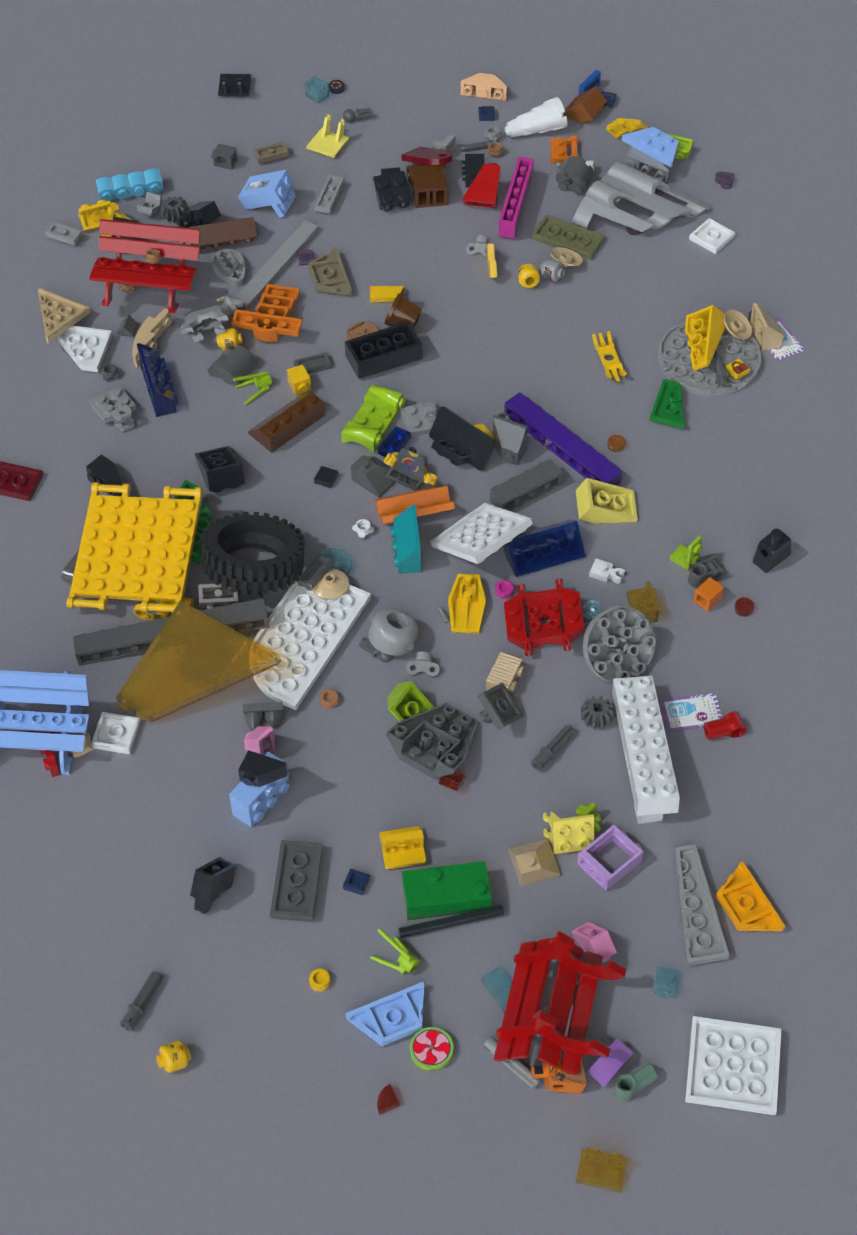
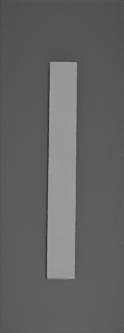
M306 220L302 222L238 293L236 297L244 302V306L241 309L247 311L265 291L266 285L271 284L317 233L319 230L318 225Z

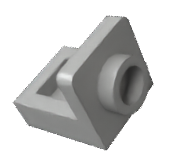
M147 192L145 202L137 205V211L145 216H152L160 212L162 196Z

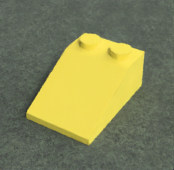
M586 478L576 489L579 520L594 524L636 522L638 520L634 490Z

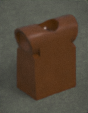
M446 164L412 165L406 167L407 177L412 185L415 208L448 205V187L445 177Z

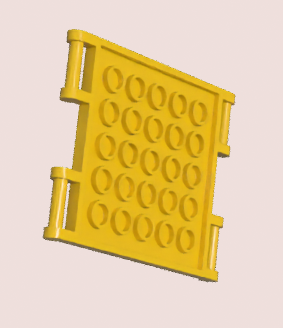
M93 482L70 594L66 602L67 608L88 607L106 610L108 599L142 601L141 612L143 613L160 611L180 614L203 497V488L187 489L165 486L163 498L129 497L131 491L130 484L102 485L99 482ZM99 492L122 493V496L99 495ZM171 496H195L194 500L171 499ZM77 597L100 598V599H99V600H82V599H77ZM151 601H156V602H175V603H174L173 605H172V604H154V603H151Z

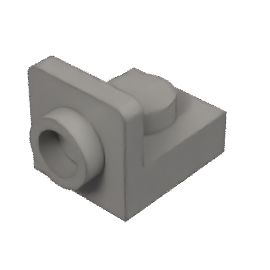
M449 134L442 142L434 140L432 148L453 152L456 148V135Z

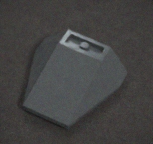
M444 703L398 722L386 733V736L399 760L431 778H437L453 774L464 764L479 721Z

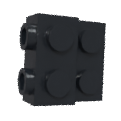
M405 171L373 176L379 210L390 211L394 209L393 207L400 206V208L409 207V204L412 203V197Z

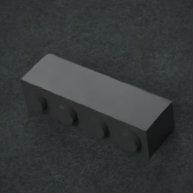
M551 459L541 462L537 466L525 470L518 476L512 477L508 481L490 489V502L496 507L512 511L562 485L563 472Z

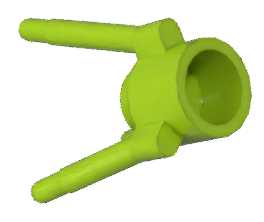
M263 371L258 374L233 378V381L251 379L238 385L236 384L237 388L255 383L257 388H262L246 400L244 405L253 401L264 391L269 390L272 380L268 372Z
M379 928L377 931L401 953L397 960L400 964L398 966L373 955L370 958L399 971L401 974L405 972L411 974L420 963L418 957L398 937H394L393 940Z

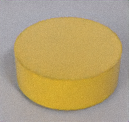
M322 968L313 970L309 975L310 987L319 992L328 989L331 984L329 972Z

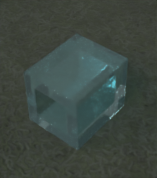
M314 76L305 83V96L320 104L329 97V84Z

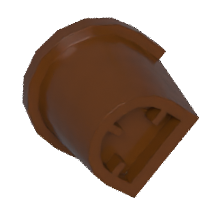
M403 287L400 294L398 293L386 316L385 325L395 326L409 321L413 329L416 326L422 308L403 298L406 288Z

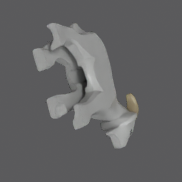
M224 295L217 299V302H223L221 305H215L188 314L185 317V323L181 326L182 334L188 333L194 342H198L204 339L202 331L214 328L217 335L224 333L225 328L223 325L229 320V312L234 315L235 309L244 306L243 300Z

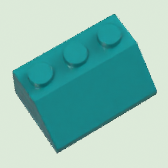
M411 505L394 518V526H390L391 537H395V541H392V550L397 554L393 555L394 567L398 566L399 574L421 572V548L416 505Z

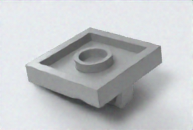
M434 401L400 408V415L408 438L430 433L438 413Z

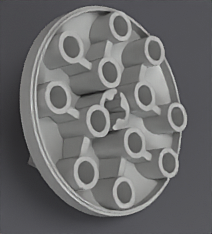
M613 606L601 611L590 622L584 635L583 654L587 666L596 677L609 683H613L615 678H628L636 675L635 677L641 676L650 665L655 652L656 640L653 627L643 613L628 606Z

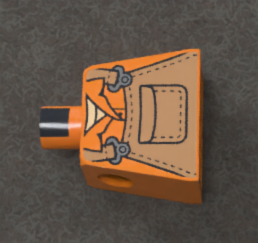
M564 1048L561 1051L558 1068H553L542 1061L541 1065L531 1066L532 1078H544L545 1088L548 1091L582 1094L587 1085L582 1058L578 1075H572L560 1070Z

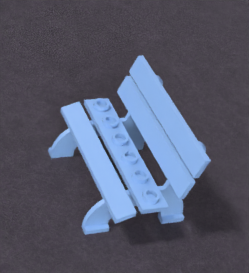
M0 670V729L62 732V734L0 731V748L60 751L61 774L70 775L73 758L68 757V751L84 752L85 735H69V733L86 734L89 714H82L83 707H78V705L89 706L90 703L87 690V676L70 674L69 671H64L62 674ZM4 701L66 705L67 710L66 713L4 710Z

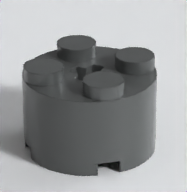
M570 156L568 159H565L556 175L559 189L562 191L570 190L577 195H581L593 176L591 165L588 166L583 158L577 156Z

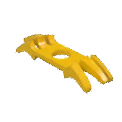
M610 331L607 332L608 345L605 343L602 333H598L600 346L596 335L592 334L594 347L598 352L606 377L610 379L613 377L615 381L619 382L620 378L617 368L621 376L624 377L627 373L623 369L622 362L620 363ZM612 355L614 359L609 361L604 356Z

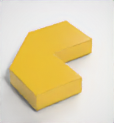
M617 118L606 126V130L616 139L627 132L632 133L649 128L641 120Z
M487 244L489 278H496L497 263L494 245Z

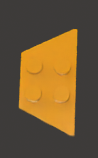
M743 861L740 862L738 868L728 877L726 883L716 893V898L737 931H784L786 926L745 863Z

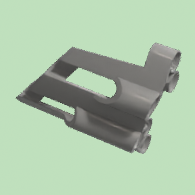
M618 161L600 181L596 180L590 186L574 215L572 223L587 229L595 214L637 231L645 232L649 229L656 230L666 226L674 217L680 215L688 218L696 217L705 210H711L712 207L668 186L656 178L638 171V169ZM657 188L688 204L682 207L656 195L655 189ZM623 197L655 213L650 218L642 220L616 208L620 198Z

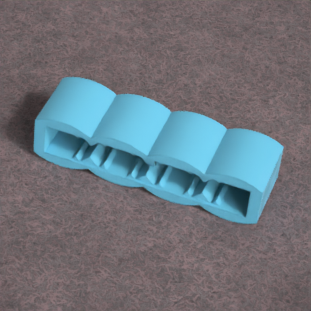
M156 168L148 169L144 172L136 171L128 175L119 174L112 178L102 177L96 180L99 199L106 201L123 200L132 196H144L147 192L157 194L164 191L160 170Z

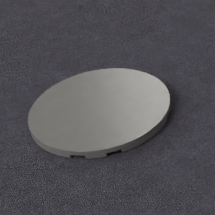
M686 320L668 329L660 340L657 357L661 371L668 380L680 383L681 389L693 394L724 396L736 393L749 386L758 376L761 368L762 355L757 340L752 336L746 340L737 339L726 327L715 351L718 352L724 367L739 358L750 368V373L738 380L729 374L726 378L728 383L725 386L715 383L714 355L708 367L697 371L693 370L690 357L691 348L688 346L687 342L689 339L685 333Z

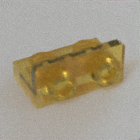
M650 581L646 582L645 588L626 591V597L631 608L643 613L650 623L658 622L659 614H661V605L656 601V590L654 587L652 588Z
M582 1148L576 1183L621 1193L627 1158L619 1153L607 1154L600 1152L596 1148Z

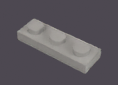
M328 175L315 203V211L331 213L344 184V177Z

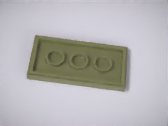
M545 215L533 232L531 239L555 248L562 247L573 250L581 257L591 260L604 242L605 235Z

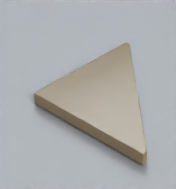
M40 287L38 288L47 343L91 313L88 306Z

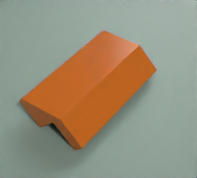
M446 485L374 499L380 522L383 524L394 522V518L411 505H416L417 517L455 509L454 502L450 500L448 486Z

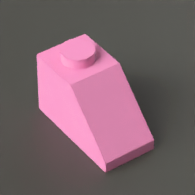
M258 726L253 731L248 732L244 738L245 750L265 755L267 752L273 754L276 751L273 728Z
M586 922L571 931L572 936L581 948L584 949V952L590 951L603 956L602 963L608 961L612 955L617 953L608 930L591 922Z

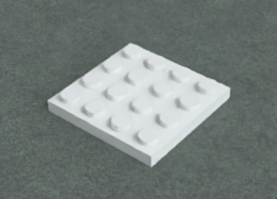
M483 503L430 542L433 548L478 564L483 562L492 553L497 552L500 547L511 542L514 537L525 532L533 523L529 517Z
M693 1016L685 1102L776 1115L781 1028Z

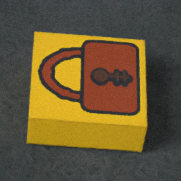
M739 358L725 366L727 372L736 380L750 373V368Z

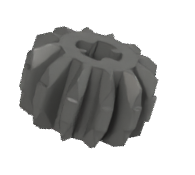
M175 196L173 198L168 197V200H163L160 207L163 219H166L167 222L173 221V223L183 215V211L188 209L186 200H182L181 197L176 198Z
M602 695L599 699L593 696L591 700L586 699L581 706V719L585 721L586 726L592 725L593 730L596 726H599L602 730L604 725L609 726L610 722L614 719V707L610 704L609 699L603 700Z

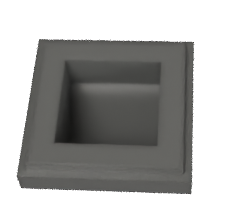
M128 315L121 322L117 335L134 337L139 326L138 323Z

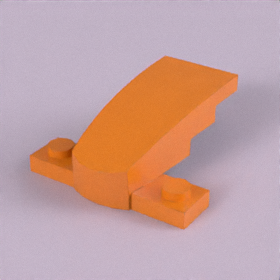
M267 284L265 292L262 293L260 303L258 302L256 312L235 309L231 322L232 327L253 330L254 338L264 342L278 341L282 335L299 337L303 324L302 319L291 317L300 295V289Z

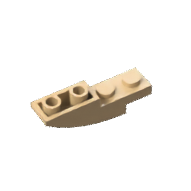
M164 308L155 318L148 316L139 328L132 348L135 367H138L156 350L157 338L161 336L166 328L170 327L172 319L168 309Z

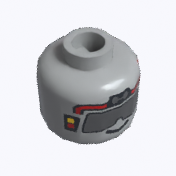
M549 258L541 263L539 273L543 279L556 283L564 277L565 269L562 262Z

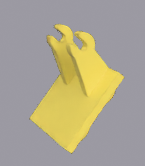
M327 114V117L324 119L323 128L313 137L306 146V149L335 158L348 142L349 137L344 135V119H341V122L338 123L337 134L330 132L332 116Z
M552 811L550 816H547L546 812L543 813V820L548 822L551 827V832H547L545 828L543 835L552 843L553 854L582 851L594 841L593 814L561 819Z

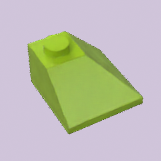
M412 681L397 683L387 697L388 710L399 722L434 708Z

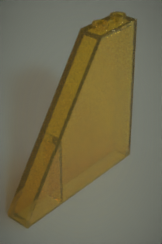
M180 600L116 696V699L120 703L119 707L127 712L132 710L136 713L135 716L142 721L147 719L154 722L279 665L281 659L277 653Z

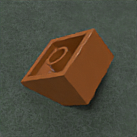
M596 86L576 96L564 109V117L566 116L568 119L581 124L586 121L591 122L596 118V114L604 109L603 105L607 100Z

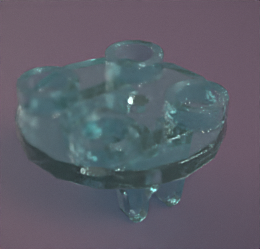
M326 546L325 550L316 556V558L322 556L333 559L335 564L331 568L341 570L346 575L352 567L349 554L338 548Z

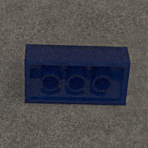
M137 343L141 371L156 417L176 413L178 399L176 394L173 395V392H175L173 383L168 381L171 379L169 371L165 370L167 368L165 358H161L159 351Z
M571 519L521 533L514 537L511 542L503 545L506 559L515 577L586 557L578 521Z

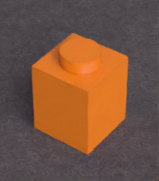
M709 577L695 590L693 602L708 612L722 600L724 587L721 583Z

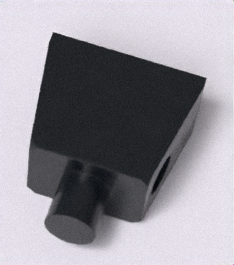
M773 529L769 535L759 542L752 563L763 572H769L791 555V538L780 529Z

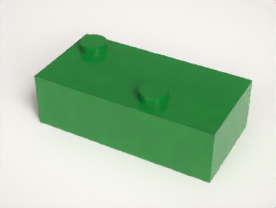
M485 861L402 871V886L407 920L463 914L490 908L492 905Z

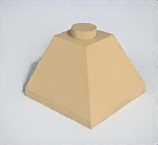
M753 303L750 324L752 333L761 351L781 347L782 339H784L783 330L757 303Z
M548 839L508 849L520 886L560 876V871Z

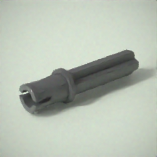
M566 725L546 747L540 749V753L531 761V766L535 770L540 771L549 760L554 759L556 752L575 733V729L571 725Z
M151 972L134 1002L129 1004V1010L120 1022L122 1028L125 1027L128 1021L130 1022L125 1030L132 1031L139 1017L144 1015L145 1007L163 979L159 972Z

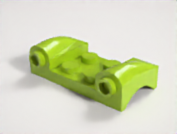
M371 385L364 396V403L352 421H348L341 432L342 442L359 443L374 453L400 412V408H403L405 404L404 394L389 388Z

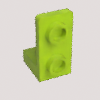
M699 535L688 548L681 544L670 555V560L688 571L694 563H698L701 559L700 551L703 547V537Z

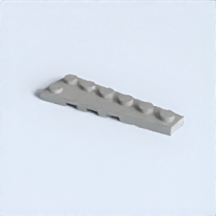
M696 844L675 847L687 966L729 959V951Z

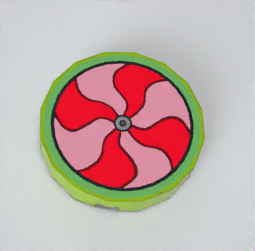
M427 1027L415 1033L411 1039L409 1050L412 1061L419 1068L427 1071L440 1070L451 1061L454 1045L452 1038L447 1032L440 1028Z

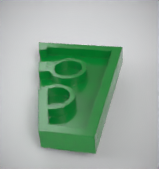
M663 379L649 421L684 429L680 383Z

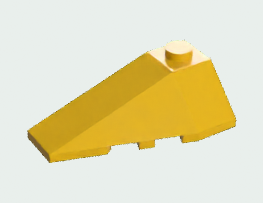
M714 305L686 315L685 333L689 339L687 343L691 348L690 357L694 371L709 366L725 329L723 320L725 313Z

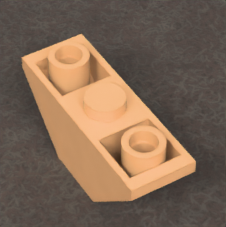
M478 73L461 80V95L506 101L507 86L496 75Z

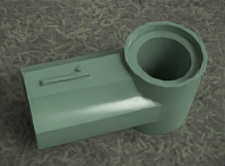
M645 1062L630 1073L620 1075L614 1088L615 1098L620 1102H629L636 1093L655 1082L658 1076L653 1066ZM621 1086H626L630 1090H623Z

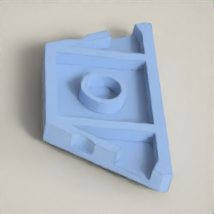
M655 127L622 135L623 142L668 167H672L679 140Z
M420 982L345 1013L346 1019L380 1046L416 1033L422 1029L424 983Z

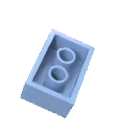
M270 752L265 754V756L283 761ZM289 773L286 777L261 787L249 786L241 781L229 794L232 815L251 828L256 822L259 823L263 819L265 812L269 808H273L277 799L288 791L290 787Z

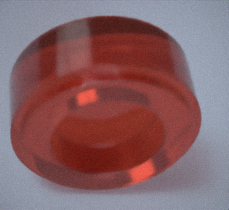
M739 598L735 602L734 610L739 616H750L754 610V603L749 598Z

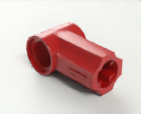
M737 711L730 712L721 719L703 724L704 734L708 740L729 735L731 738H737L744 735L747 731L740 713Z

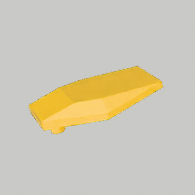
M457 574L448 597L451 632L479 634L486 604L479 574Z

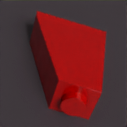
M496 163L483 165L463 196L464 205L496 208L501 176L500 165Z

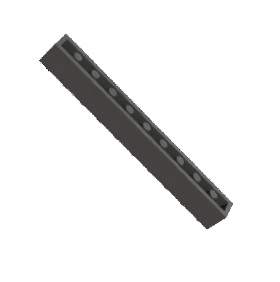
M264 598L253 599L251 601L197 610L191 613L178 614L171 617L73 636L75 656L79 666L269 628V621Z

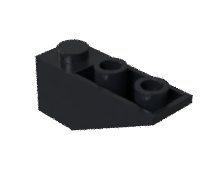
M102 454L86 466L87 478L91 483L123 485L115 464ZM108 492L112 496H122V493Z

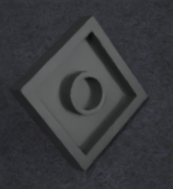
M503 683L477 696L485 708L484 711L480 712V717L482 718L488 714L482 721L488 723L492 720L498 730L523 717V714Z

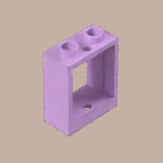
M613 825L578 853L577 864L607 891L642 862L643 850L638 843H634L628 838L624 830L618 829ZM613 841L630 859L611 874L594 856Z

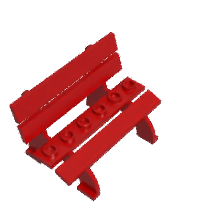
M100 219L99 234L117 236V238L99 237V251L116 252V259H109L107 257L97 258L89 277L91 281L106 282L105 298L102 301V306H109L112 301L113 284L120 283L170 289L168 313H176L179 307V303H175L176 291H190L192 279L197 272V268L185 265V260H199V246L185 245V243L199 244L200 229ZM123 236L180 242V244L126 239ZM156 249L160 251L162 257L179 259V266L174 264H150L139 260L127 261L122 259V253L146 255V251Z
M558 931L553 938L538 940V942L521 943L519 954L514 955L513 959L516 963V968L502 1026L496 1029L495 1033L499 1038L493 1060L498 1062L511 1060V1058H528L533 1035L536 1034L543 1036L538 1059L553 1068H558L563 1047L564 1052L560 1070L572 1075H578L582 1054L609 1057V1047L596 1040L585 1042L598 979L617 980L624 978L626 969L613 961H609L608 966H601L603 956L590 951L585 952L584 960L581 961L584 949L575 945V939L561 931ZM556 959L559 961V966L547 1014L542 1010L539 1011L550 960ZM578 973H581L567 1036H565L576 982L578 978Z

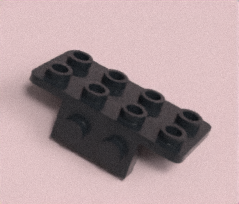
M445 406L439 408L429 433V437L434 440L431 448L436 450L438 455L449 459L454 465L459 466L469 463L479 471L484 470L495 445V439Z

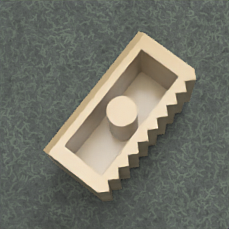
M500 652L486 680V691L503 683L509 694L510 692L514 693L517 686L516 680L518 677H522L525 669L522 666L523 659Z

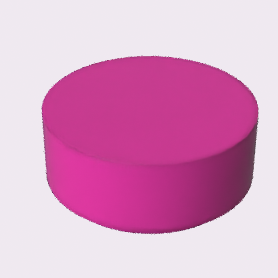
M508 580L497 582L495 585L496 596L501 599L512 597L514 585Z

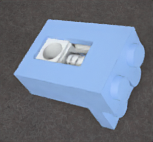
M287 170L250 176L238 199L245 210L272 205L279 218L285 217L296 197L295 192L291 188L294 182Z

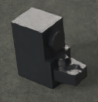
M204 201L183 211V215L176 220L178 227L184 228L206 225L220 217L221 214L215 201Z
M218 857L195 870L190 896L195 898L194 909L202 914L209 912L212 902L219 898L220 893L232 887L236 870L235 864Z

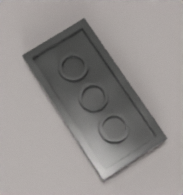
M281 840L270 911L271 918L313 921L323 843Z

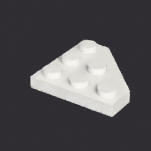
M71 326L60 334L57 339L81 370L98 372L112 338V331Z

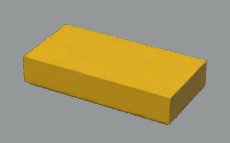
M370 286V302H394L404 286Z

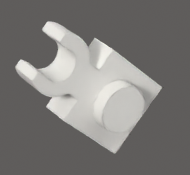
M596 558L589 572V577L607 582L609 578L614 583L620 584L621 577L617 575L624 577L625 570L622 568L614 569V564Z

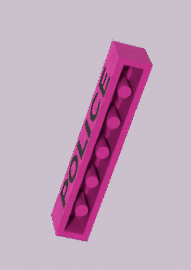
M518 157L499 219L498 236L515 239L534 174V159Z

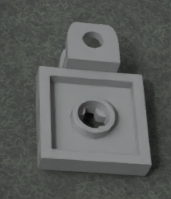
M121 387L112 389L89 400L90 406L105 424L114 421V425L122 432L135 427V422L131 416L132 412L137 410L136 404Z

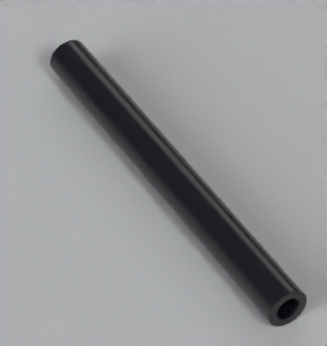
M502 905L400 927L398 928L400 938L504 916Z

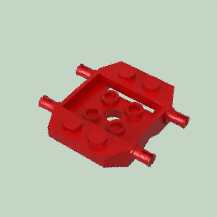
M559 578L560 584L558 579L555 580L556 589L526 593L525 584H522V590L521 585L518 584V594L504 602L508 641L524 649L525 656H528V650L530 656H532L533 648H539L547 643L554 645L563 644L564 651H567L566 645H568V651L572 649L571 643L585 631L580 592L564 588L563 579ZM559 603H562L565 632L562 631ZM524 608H527L529 637H527ZM544 618L549 619L547 623H541L540 621Z

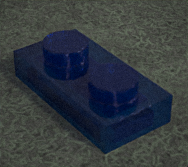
M395 426L377 449V454L386 457L388 453H399L401 448L410 440L411 432Z

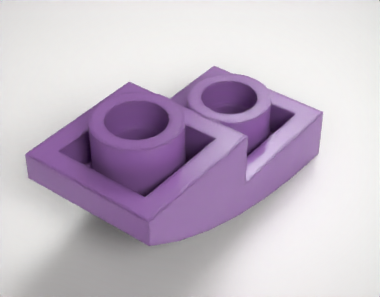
M618 1038L609 1046V1057L601 1055L587 1071L604 1087L634 1054Z

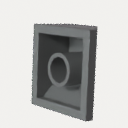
M494 415L493 435L497 452L502 460L518 465L527 449L528 426Z
M363 455L351 465L352 481L379 498L396 483V481L385 477L390 466L374 456Z

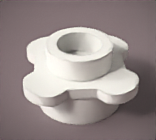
M361 519L356 522V525H353L352 530L358 533L359 538H365L366 535L374 532V527L370 525L368 520Z

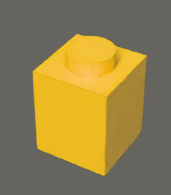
M303 364L287 369V380L295 396L312 390L311 378Z

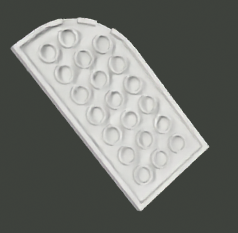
M305 566V567L303 568L302 574L304 573V571H305L308 567ZM294 581V584L291 585L269 616V628L260 629L251 645L250 670L259 689L272 700L283 702V705L297 710L370 601L371 593L349 585L347 592L340 598L326 600L315 595L312 588L299 586L297 581Z

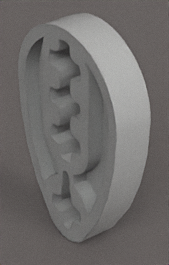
M222 249L212 256V270L221 280L235 287H240L245 283V262L238 251Z

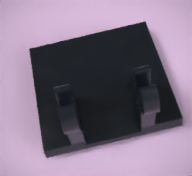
M220 74L218 96H249L251 74Z

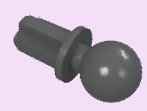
M356 108V111L347 109L343 113V118L347 122H351L355 118L359 121L361 118L372 116L370 108L359 110Z
M362 638L359 647L371 653L372 657L377 654L378 659L384 663L392 660V655L382 653L370 643L368 638Z

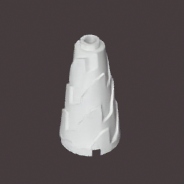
M554 97L532 108L531 111L509 121L504 127L506 135H510L512 138L566 128L567 117H564L565 110L559 97Z

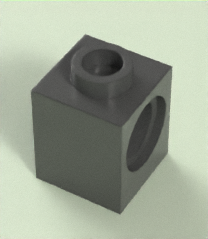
M218 144L216 149L212 151L211 157L214 166L233 169L238 160L236 147Z

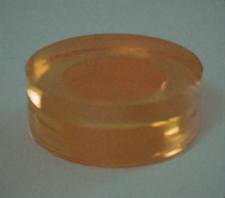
M621 435L610 436L607 443L608 449L612 452L623 451L626 444L625 438Z

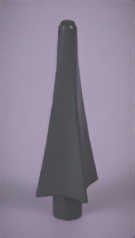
M715 351V383L725 386L728 383L726 378L729 374L722 364L718 352Z

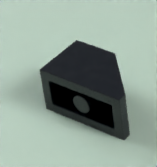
M249 750L238 769L240 781L246 785L257 787L282 779L288 774L286 762Z

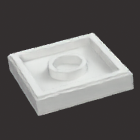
M708 218L689 235V240L716 254L735 237L736 232Z
M102 712L91 742L92 748L130 754L141 719Z

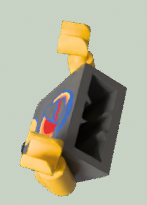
M414 447L401 448L399 453H388L383 460L387 465H390L385 477L414 491L417 490L422 482L430 483L434 486L438 478L436 475L428 473L424 466V458L416 454L417 450Z

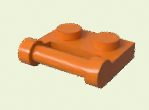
M574 135L570 138H551V164H556L557 162L563 164L564 160L570 157L567 156V146H571V156L580 157L578 154L579 137Z

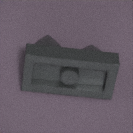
M283 702L243 704V713L249 729L253 731L256 727L260 726L264 714L268 724L275 728L281 721L282 714H284Z

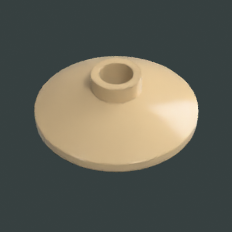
M556 247L550 253L552 258L562 262L564 267L579 266L583 262L582 257L578 253L567 248Z
M731 309L724 314L725 327L734 337L746 340L751 336V324L741 312Z
M330 568L312 591L322 599H337L347 592L349 579L341 570Z

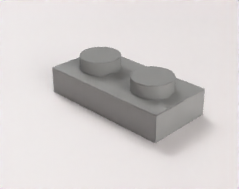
M53 222L45 231L46 237L73 246L83 236L82 230L57 222Z

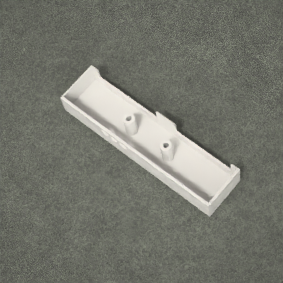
M653 676L613 679L612 696L637 816L678 813L680 796Z

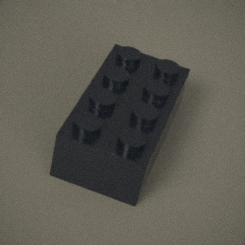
M409 321L345 341V356L358 379L422 359V343Z

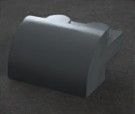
M236 345L234 349L223 351L222 355L213 362L207 371L210 376L222 377L225 383L238 385L241 381H233V378L246 376L258 362L249 350Z

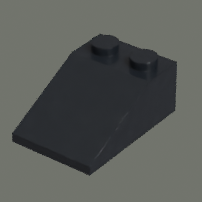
M230 446L195 453L205 485L210 492H220L229 487L238 488L240 485L245 484L242 463Z

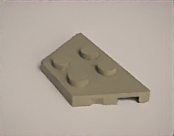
M337 247L332 248V252L328 255L323 254L318 259L308 263V269L316 291L352 295V289Z

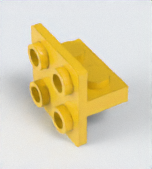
M100 200L95 205L84 204L78 209V218L81 221L84 232L99 228L100 219L113 220L114 215H109L107 212L111 201Z
M419 826L379 833L385 869L426 863L424 836Z

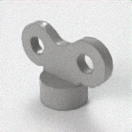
M478 235L475 244L469 243L466 246L467 254L475 255L479 253L487 258L486 245L489 243V238Z
M417 652L416 661H410L406 665L407 673L412 676L424 672L429 677H436L440 672L438 664L431 663L432 654L429 652ZM415 666L416 669L412 671L410 667ZM430 668H435V671L430 672Z

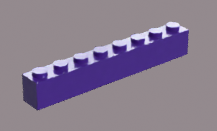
M519 392L505 402L504 413L509 415L510 420L528 426L527 433L543 446H545V440L549 439L552 443L546 445V448L585 479L589 478L616 486L621 483L622 471L618 466L612 464L605 456L594 450L591 445L585 443L578 435L572 433L566 426L546 413L542 407L537 406L529 397Z

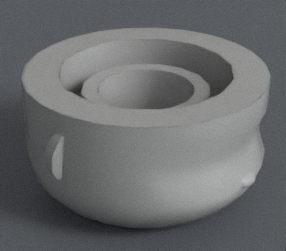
M387 608L380 610L371 618L368 638L377 650L392 656H402L414 649L418 636V625L409 613L397 608Z

